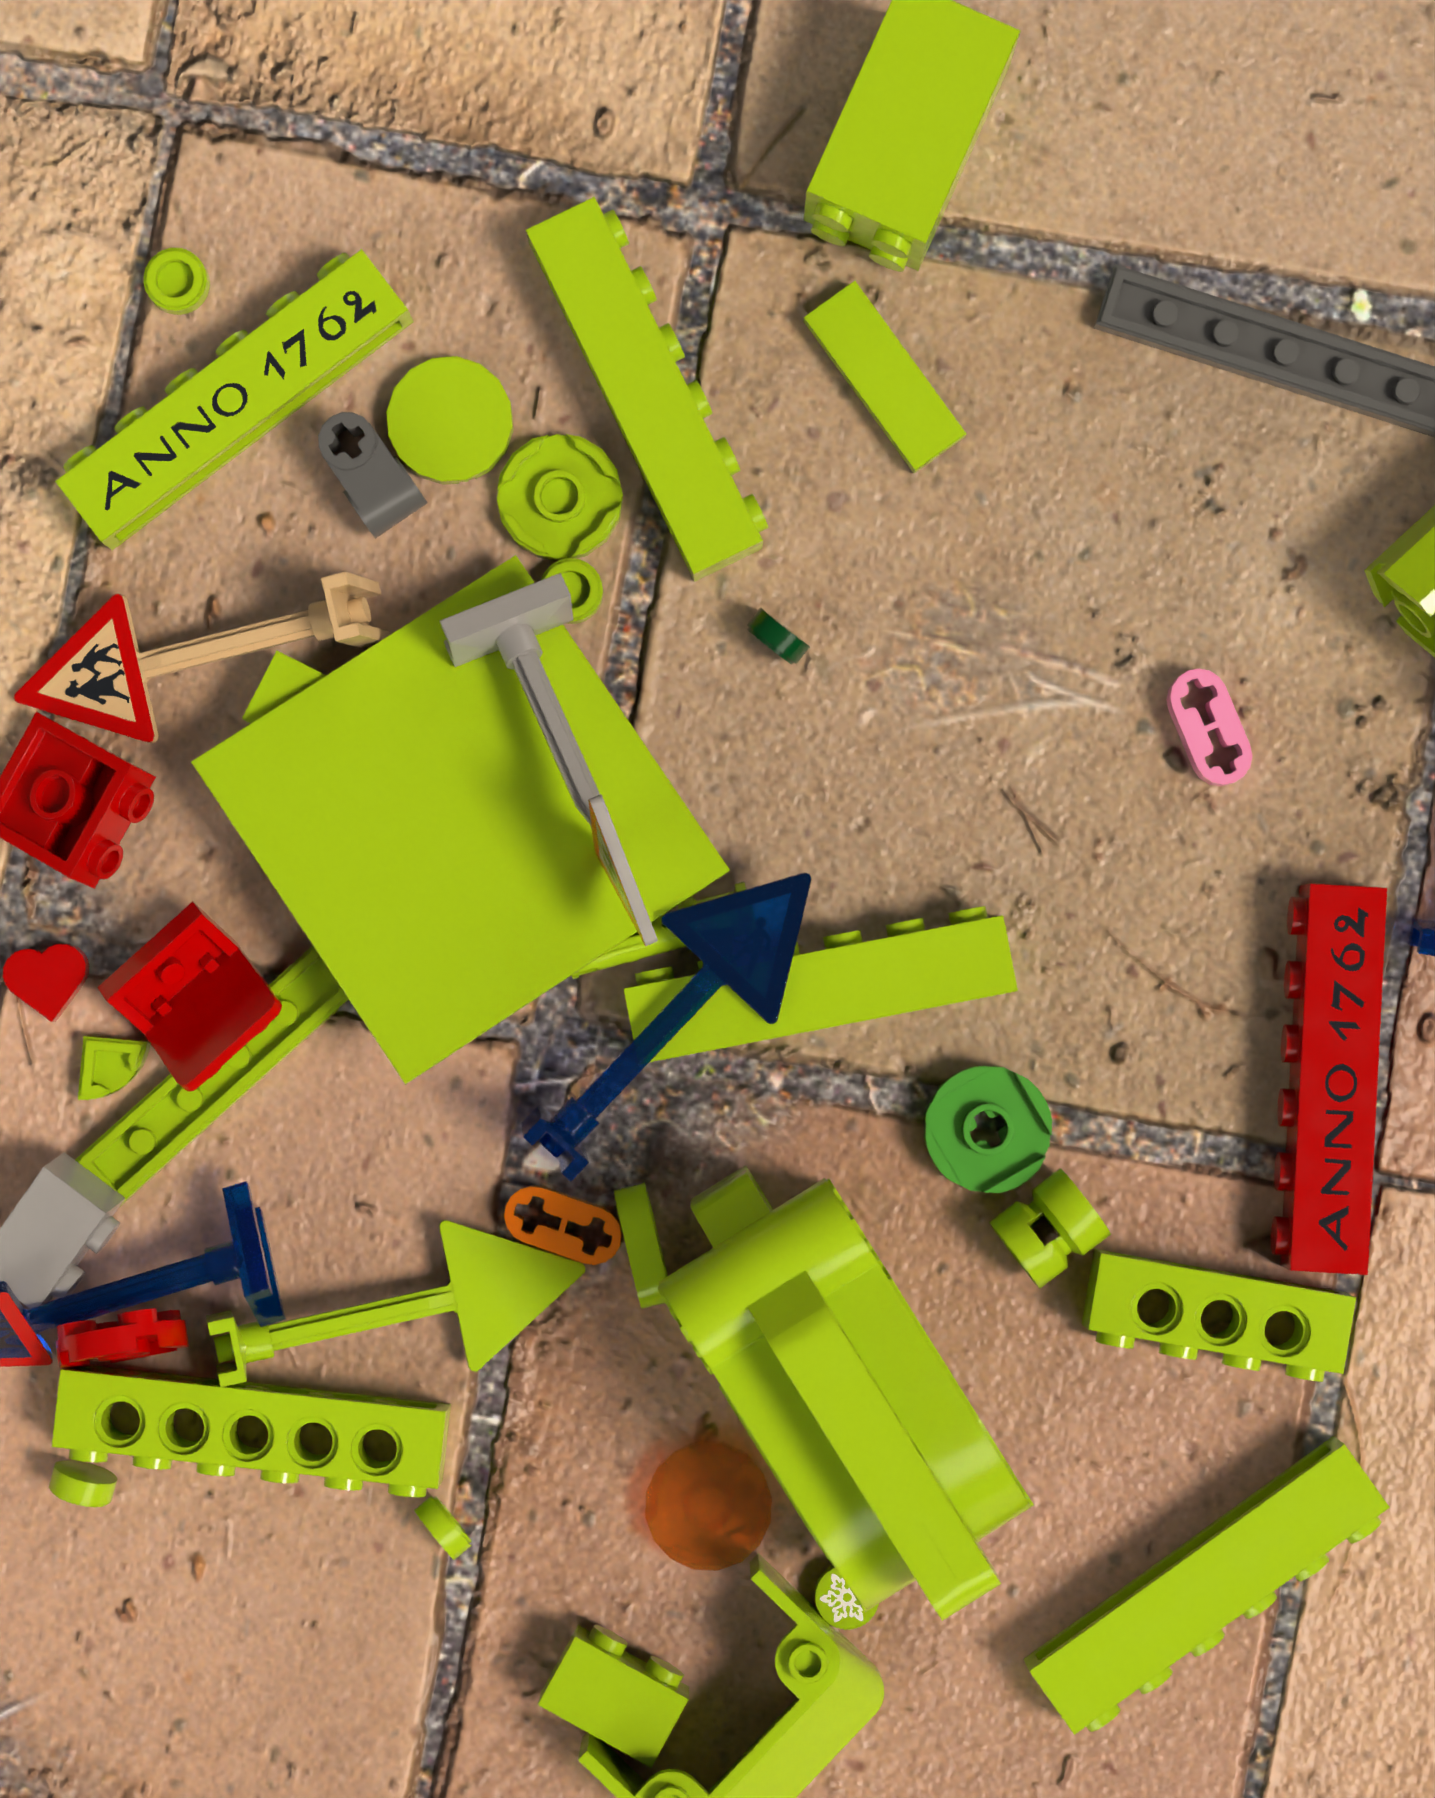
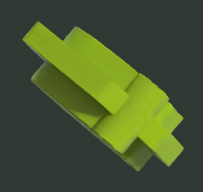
M745 1165L692 1198L691 1210L713 1248L661 1280L658 1285V1291L673 1318L678 1322L683 1335L693 1346L692 1348L696 1355L701 1359L707 1371L711 1375L714 1374L717 1378L720 1390L827 1559L845 1580L861 1608L866 1612L912 1582L917 1581L943 1621L999 1586L1001 1581L978 1542L1033 1507L1034 1504L831 1180L823 1178L776 1209H773Z

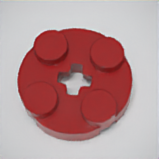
M156 1308L117 1314L118 1321L96 1324V1320H85L58 1325V1340L55 1341L60 1368L90 1366V1359L98 1358V1361L110 1360V1363L166 1354L177 1351V1348L189 1347L186 1322L181 1320L180 1310L157 1312Z

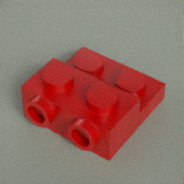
M36 711L0 776V838L68 878L95 889L100 879L110 878L120 867L123 859V848L119 844L131 822L138 823L149 814L154 803V792L150 788L156 777Z

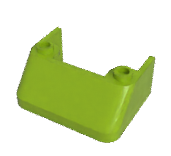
M758 1553L750 1561V1579L796 1622L777 1646L775 1667L782 1683L797 1698L709 1791L693 1776L677 1769L659 1771L647 1781H644L604 1741L589 1733L582 1737L578 1761L616 1798H796L878 1712L884 1699V1685L881 1674L877 1667L836 1627L828 1624L818 1610Z

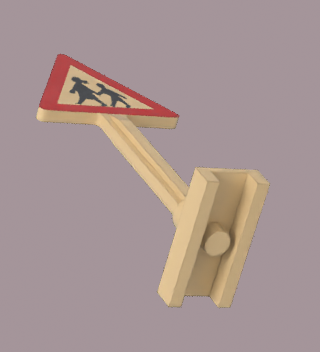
M349 572L322 577L321 581L326 600L310 603L306 611L142 653L138 648L127 597L122 594H114L15 693L14 700L17 703L144 742L155 743L159 735L147 687L149 679L314 636L318 641L335 638L336 642L369 649L391 635L390 631L369 625L371 613L366 599L382 595L379 582Z

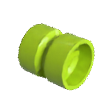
M1061 1168L1032 1189L1033 1201L1027 1205L1016 1201L989 1222L996 1234L1039 1289L1068 1268L1067 1255L1071 1252L1085 1255L1111 1235L1098 1213ZM1044 1218L1059 1236L1047 1245H1044L1032 1230Z

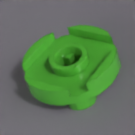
M974 1066L953 1074L938 1087L924 1113V1141L932 1162L948 1180L970 1191L1001 1193L1021 1186L1040 1169L1050 1146L1052 1117L1044 1096L1029 1079L1004 1067ZM982 1111L989 1118L1000 1115L1004 1120L1005 1126L998 1131L1001 1142L996 1146L990 1147L989 1143L985 1140H979L975 1143L971 1138L970 1132L977 1127L974 1117Z

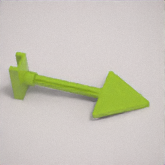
M443 1220L439 1223V1232L449 1275L447 1285L268 1325L267 1319L237 1326L231 1310L206 1315L210 1336L229 1332L227 1335L214 1337L219 1363L235 1360L234 1362L216 1365L220 1387L247 1382L246 1363L273 1358L274 1351L450 1311L456 1312L468 1368L476 1372L585 1273V1266L582 1263Z

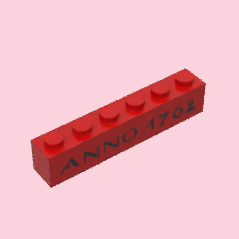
M1305 884L1299 886V897H1290L1287 930L1289 935H1297L1296 961L1288 960L1284 973L1285 998L1294 999L1292 1025L1284 1024L1282 1029L1281 1060L1283 1063H1290L1289 1089H1280L1277 1106L1278 1125L1280 1127H1287L1286 1153H1277L1274 1166L1275 1190L1284 1191L1283 1217L1274 1216L1271 1251L1273 1255H1281L1280 1266L1290 1271L1368 1275L1387 888Z

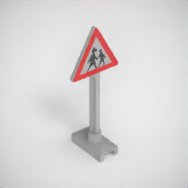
M561 573L440 620L442 630L447 639L444 641L445 647L454 667L499 650L507 668L515 670L575 807L591 826L594 850L644 945L648 946L657 942V936L602 795L599 794L598 788L539 659L543 652L535 635L573 621L571 595Z

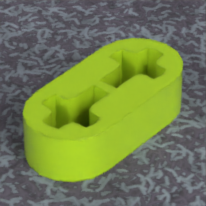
M642 1183L614 1190L620 1224L640 1306L643 1309L664 1304L665 1302L658 1291V1285L661 1280L668 1277L646 1184Z

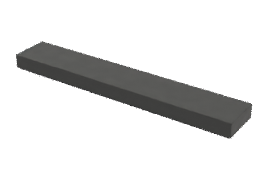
M1114 265L1094 329L1435 438V366L1123 266Z

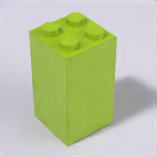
M892 0L806 191L803 220L813 224L811 232L819 238L838 246H845L847 240L871 250L869 257L874 262L888 269L903 272L905 266L919 271L1010 67L1021 30L953 0Z

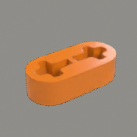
M530 1185L522 1187L510 1197L505 1206L504 1219L506 1227L513 1237L523 1243L584 1264L597 1265L607 1262L615 1256L622 1242L623 1232L621 1224L613 1212L605 1207L545 1186ZM534 1196L545 1200L543 1211L562 1218L559 1228L539 1223L534 1232L525 1230L523 1228L524 1217L516 1214L518 1203L528 1205ZM593 1217L604 1220L603 1231L612 1236L610 1245L599 1244L594 1253L585 1251L583 1249L584 1238L565 1231L568 1221L582 1226H589Z

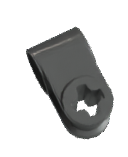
M341 412L331 416L322 425L318 435L319 449L322 456L345 488L344 494L375 539L428 503L398 458L390 454L374 428L363 416L353 412ZM346 430L354 437L365 434V437L358 442L362 453L353 459L346 452L339 453L337 456L334 453L341 447L338 436Z

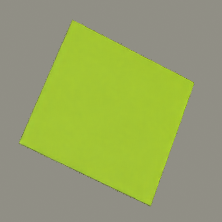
M516 555L191 761L405 1085L637 933L634 924L595 853L591 826L575 807L515 670L507 668L499 650L454 667L445 647L444 641L447 639L442 630L440 620L535 583ZM560 625L535 635L543 652L539 659L594 779L599 794L602 795L652 923L728 873L730 869L565 626Z

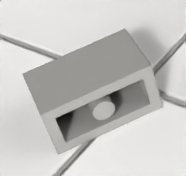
M65 1152L49 1162L39 1172L0 1228V1287L35 1313L53 1298L60 1303L64 1302L85 1275V1271L78 1267L89 1249L96 1254L99 1253L120 1226V1222L113 1215L125 1200V1197Z

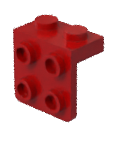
M193 901L97 987L105 1000L146 1036L175 1081L189 1092L196 1090L207 1079L213 1077L251 1039L264 1031L269 1023L278 1016L282 1008L281 1001L239 944Z

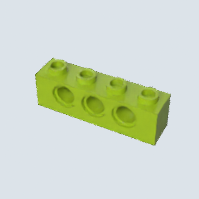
M1094 1249L1082 1325L1088 1330L1097 1331L1095 1342L1104 1345L1133 1349L1135 1338L1160 1342L1158 1353L1172 1357L1197 1360L1198 1349L1223 1353L1222 1364L1227 1366L1260 1371L1261 1361L1265 1360L1286 1364L1285 1375L1323 1382L1325 1371L1344 1374L1356 1297L1341 1291ZM1149 1290H1164L1169 1299L1167 1314L1158 1322H1143L1137 1311L1139 1299ZM1216 1300L1227 1301L1232 1310V1319L1229 1326L1217 1334L1206 1333L1201 1324V1315L1204 1308ZM1288 1311L1295 1323L1292 1337L1280 1345L1270 1344L1265 1336L1267 1320L1277 1312Z

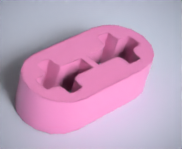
M1200 668L1188 670L1176 678L1168 689L1166 701L1169 713L1197 776L1209 785L1224 786L1232 784L1244 777L1251 766L1252 751L1250 743L1227 688L1220 677L1210 670ZM1194 681L1198 689L1209 687L1212 691L1213 699L1205 704V709L1211 721L1210 724L1204 726L1200 714L1195 707L1185 710L1182 706L1181 698L1189 693L1187 682ZM1211 730L1215 731L1223 748L1234 746L1237 751L1238 757L1230 762V769L1232 771L1230 774L1225 775L1220 766L1209 768L1206 764L1205 757L1213 752V745L1207 733Z

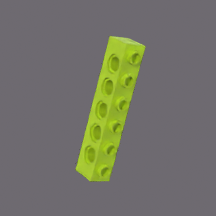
M97 1365L60 1369L52 1447L70 1449L69 1459L82 1462H107L108 1453L133 1456L132 1465L146 1469H171L172 1460L197 1463L196 1472L210 1476H234L236 1467L261 1470L260 1479L268 1482L298 1483L299 1474L325 1477L324 1486L332 1489L362 1490L363 1481L389 1484V1494L418 1498L426 1497L427 1488L438 1489L443 1481L451 1404L253 1382L220 1387L219 1379ZM115 1402H127L138 1411L140 1425L136 1433L125 1434L113 1426L110 1412ZM191 1409L200 1415L204 1423V1433L200 1440H185L177 1434L174 1428V1416L177 1410ZM255 1416L265 1423L268 1429V1441L265 1446L252 1448L245 1445L239 1439L237 1424L241 1417ZM307 1423H319L325 1426L332 1436L333 1444L331 1451L322 1455L312 1454L307 1451L300 1440L302 1426ZM372 1430L388 1432L396 1442V1456L385 1462L376 1461L369 1457L363 1445L365 1434Z

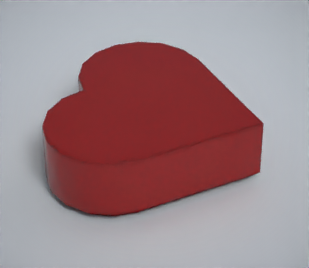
M56 944L48 947L44 952L34 949H22L14 952L7 958L3 967V979L6 987L14 995L49 1021L56 1022L86 982L90 964L85 953L80 948L71 944Z

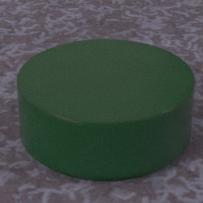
M761 607L747 624L749 627L747 630L791 665L793 663L797 664L810 648L806 642Z

